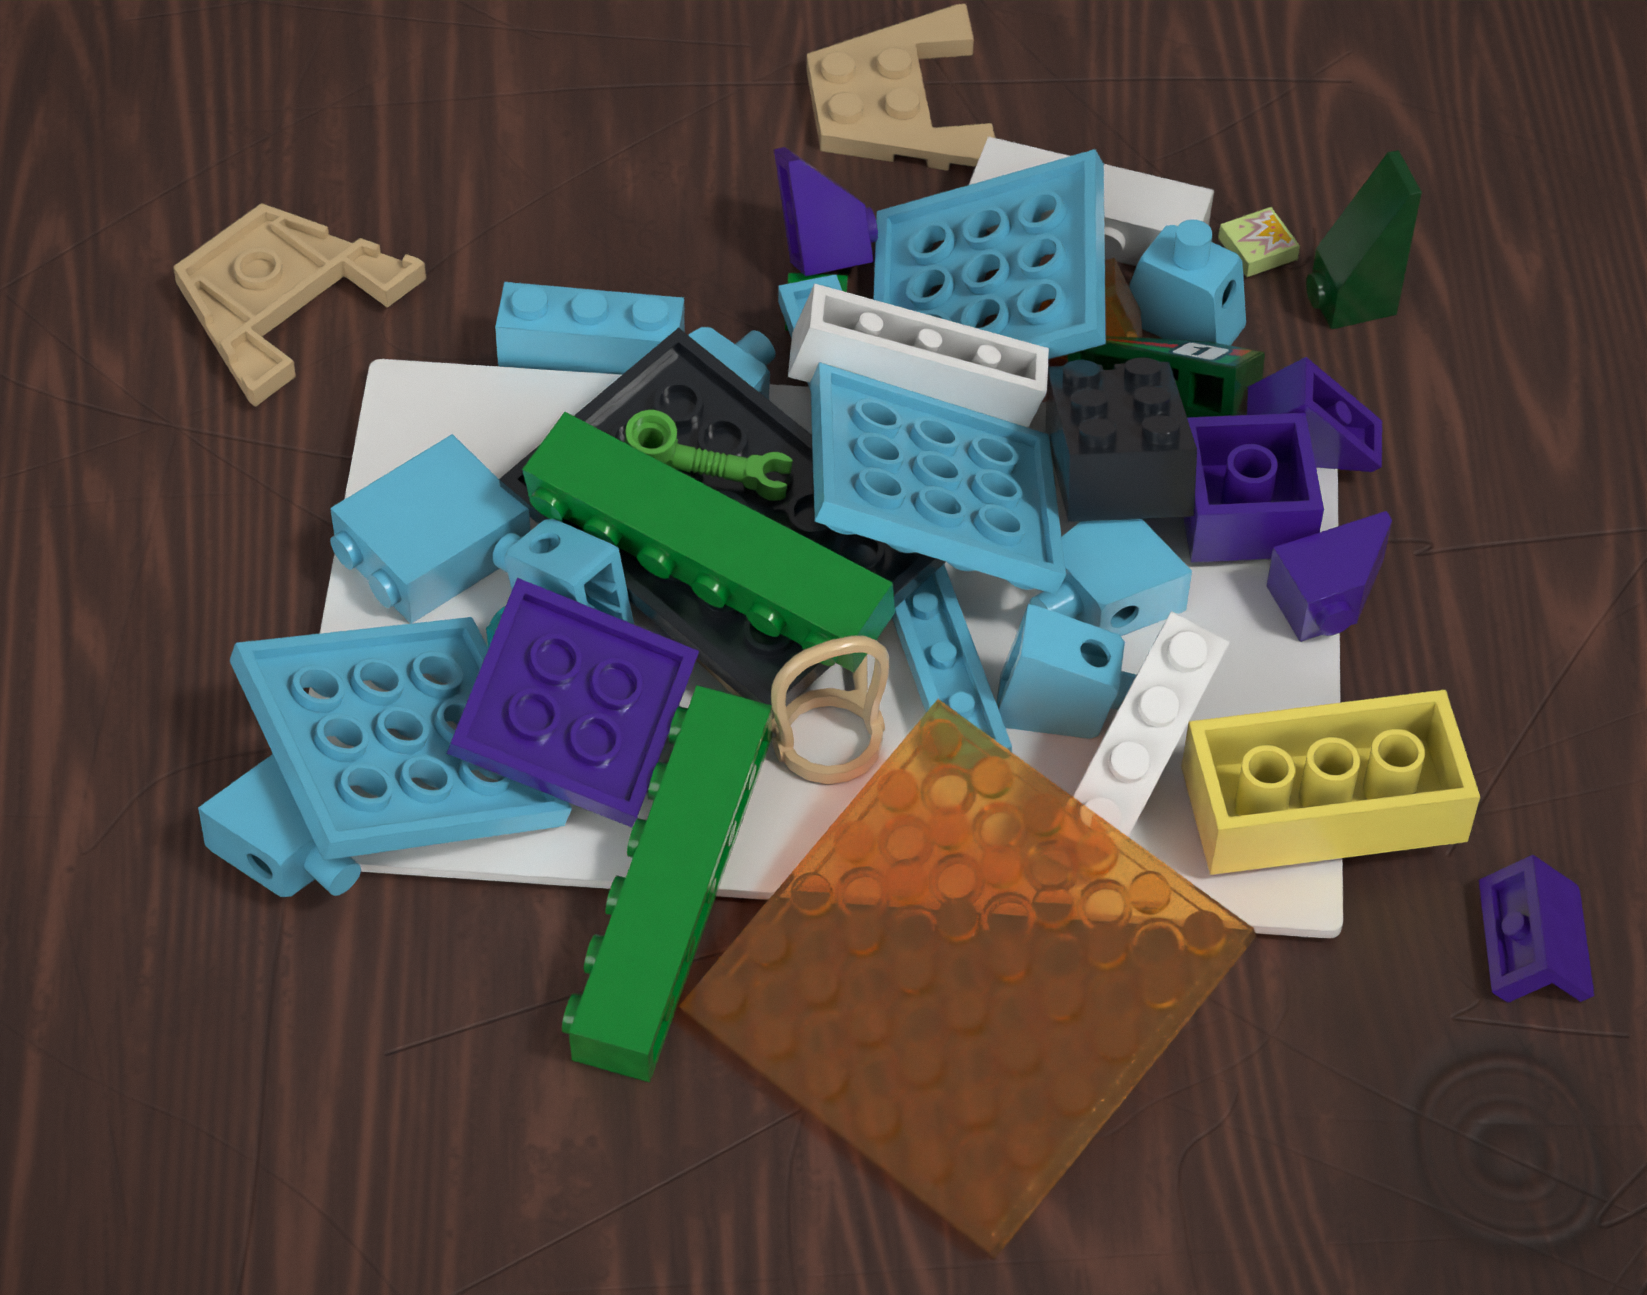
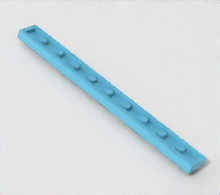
M836 274L778 286V303L791 339L793 330L814 283L842 291ZM943 564L895 608L892 620L947 773L952 775L1011 762L1012 744L946 567Z

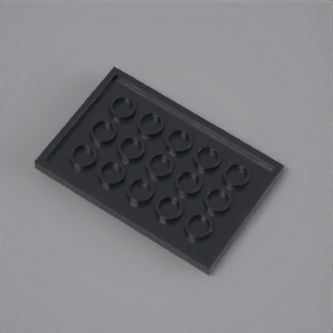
M679 327L574 415V417L625 443L628 421L641 411L657 410L667 414L674 421L677 428L678 444L695 447V449H706L708 452L711 450L714 453L719 452L720 454L725 453L726 455L731 454L746 458L750 455L763 456L770 452H780L789 456L793 460L790 474H781L779 472H768L765 474V477L769 480L780 481L787 485L786 497L776 501L761 497L756 490L746 488L741 482L726 480L723 477L706 476L704 473L701 475L698 472L678 471L892 582L895 608L946 563V561L917 552L903 553L891 548L887 543L858 534H840L825 524L815 522L812 434ZM536 447L499 479L500 487L528 508L530 518L539 524L549 518L539 513L530 503L522 471L538 449ZM564 518L560 521L584 532L583 528ZM619 548L629 601L678 643L698 650L697 659L743 698L772 705L771 689L776 674L793 656L803 651L801 644L782 634H779L777 637L764 634L748 621L746 615L726 604L719 608L706 603L695 594L690 585L671 575L669 578L664 579L650 573L639 563L637 557ZM817 663L802 671L788 687L786 707L831 666Z

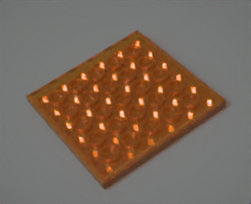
M937 699L679 1007L688 1017L995 1259L1256 938L1254 928Z

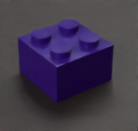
M1306 413L1187 418L1197 447L1194 516L1183 517L1191 562L1271 559L1273 547L1320 532L1324 506Z

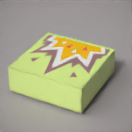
M1272 207L1220 224L1218 239L1226 249L1237 253L1242 259L1243 273L1246 277L1298 260L1300 245Z

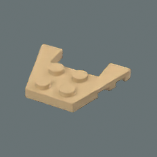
M957 4L807 54L806 71L821 151L893 162L895 154L926 159L928 168L947 171L949 170L950 163L977 166L987 138H995L992 123L933 128L918 60L973 54L974 39L966 4Z
M262 203L173 266L178 287L246 398L255 407L296 377L294 361L263 338L265 334L342 277L348 278L387 308L426 279L425 263L419 258L406 254L402 260L380 253L379 244L359 238L354 243L329 235L328 226Z

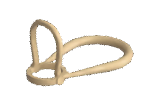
M848 636L828 640L796 654L776 674L771 689V703L774 714L772 732L776 735L772 742L779 762L784 761L792 772L806 780L833 784L848 782L866 773L878 760L883 743V731H885V724L879 707L889 674V654L881 643L866 636ZM851 653H866L875 657L874 671L869 688L866 655L855 673L852 672L855 690L845 691L835 688L810 690L798 696L786 707V692L789 685L802 671L810 666L836 656ZM696 659L728 691L735 696L742 697L700 660ZM834 706L847 709L864 720L866 729L871 735L869 746L859 757L845 764L826 766L811 763L799 756L794 750V736L791 724L799 715L818 707Z

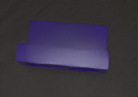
M1530 855L1479 879L1492 993L1509 1003L1553 983L1580 1002L1593 997V981L1581 893L1578 885L1535 855Z

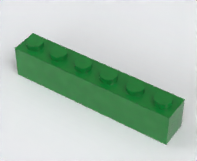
M567 412L562 414L522 469L530 503L543 516L561 521L563 518L583 528L585 533L611 543L637 557L639 563L650 573L664 579L669 578L670 575L690 585L695 594L706 603L719 608L726 604L746 615L748 621L764 634L772 637L782 634L801 644L803 650L828 640L848 636H866L877 640L895 614L892 582ZM851 653L836 656L819 663L826 666H834L836 663L855 673L867 654Z
M696 685L689 707L679 706L677 708L668 738V743L674 745L668 764L663 762L656 764L648 789V800L654 801L647 820L637 818L629 837L627 857L633 859L626 878L618 875L614 878L608 894L605 912L607 915H611L607 930L604 936L594 934L587 950L584 973L590 974L583 995L577 993L571 995L564 1013L562 1032L569 1034L573 1061L650 1083L772 739V705Z

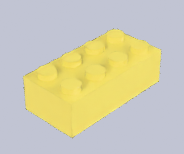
M1446 690L1188 722L1181 769L1210 875L1468 842L1480 794Z

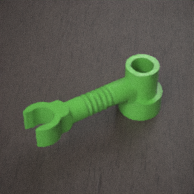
M657 410L641 411L635 414L627 423L625 433L626 444L676 470L698 472L701 475L704 473L706 476L723 477L726 480L741 482L746 488L756 490L761 497L768 500L776 501L786 497V483L772 481L765 477V474L768 472L791 473L793 460L783 453L770 452L763 456L750 455L746 458L731 454L726 455L725 453L720 454L719 452L714 453L711 450L708 452L706 449H695V447L678 444L677 428L674 421L667 414Z

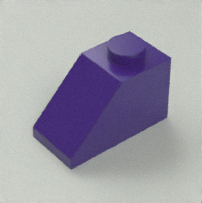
M786 147L774 149L791 263L803 275L809 276L873 262L871 243L877 242L878 229L872 209L870 207L866 208L865 204L853 194Z
M1307 357L1248 386L1247 415L1306 413L1316 468L1373 472L1382 467V420Z
M1387 511L1273 547L1266 586L1300 642L1320 635H1336L1346 630L1349 626L1357 624L1384 560L1392 519Z

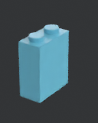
M453 434L331 507L334 536L330 538V543L339 561L349 570L356 568L368 580L369 586L377 600L386 608L394 606L410 624L498 570L499 568L493 563V552L503 536L509 533H516L523 537L531 531L528 508L500 487L499 479Z

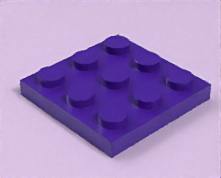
M517 578L446 754L632 828L639 815L653 771L661 756L674 714L680 705L699 651Z

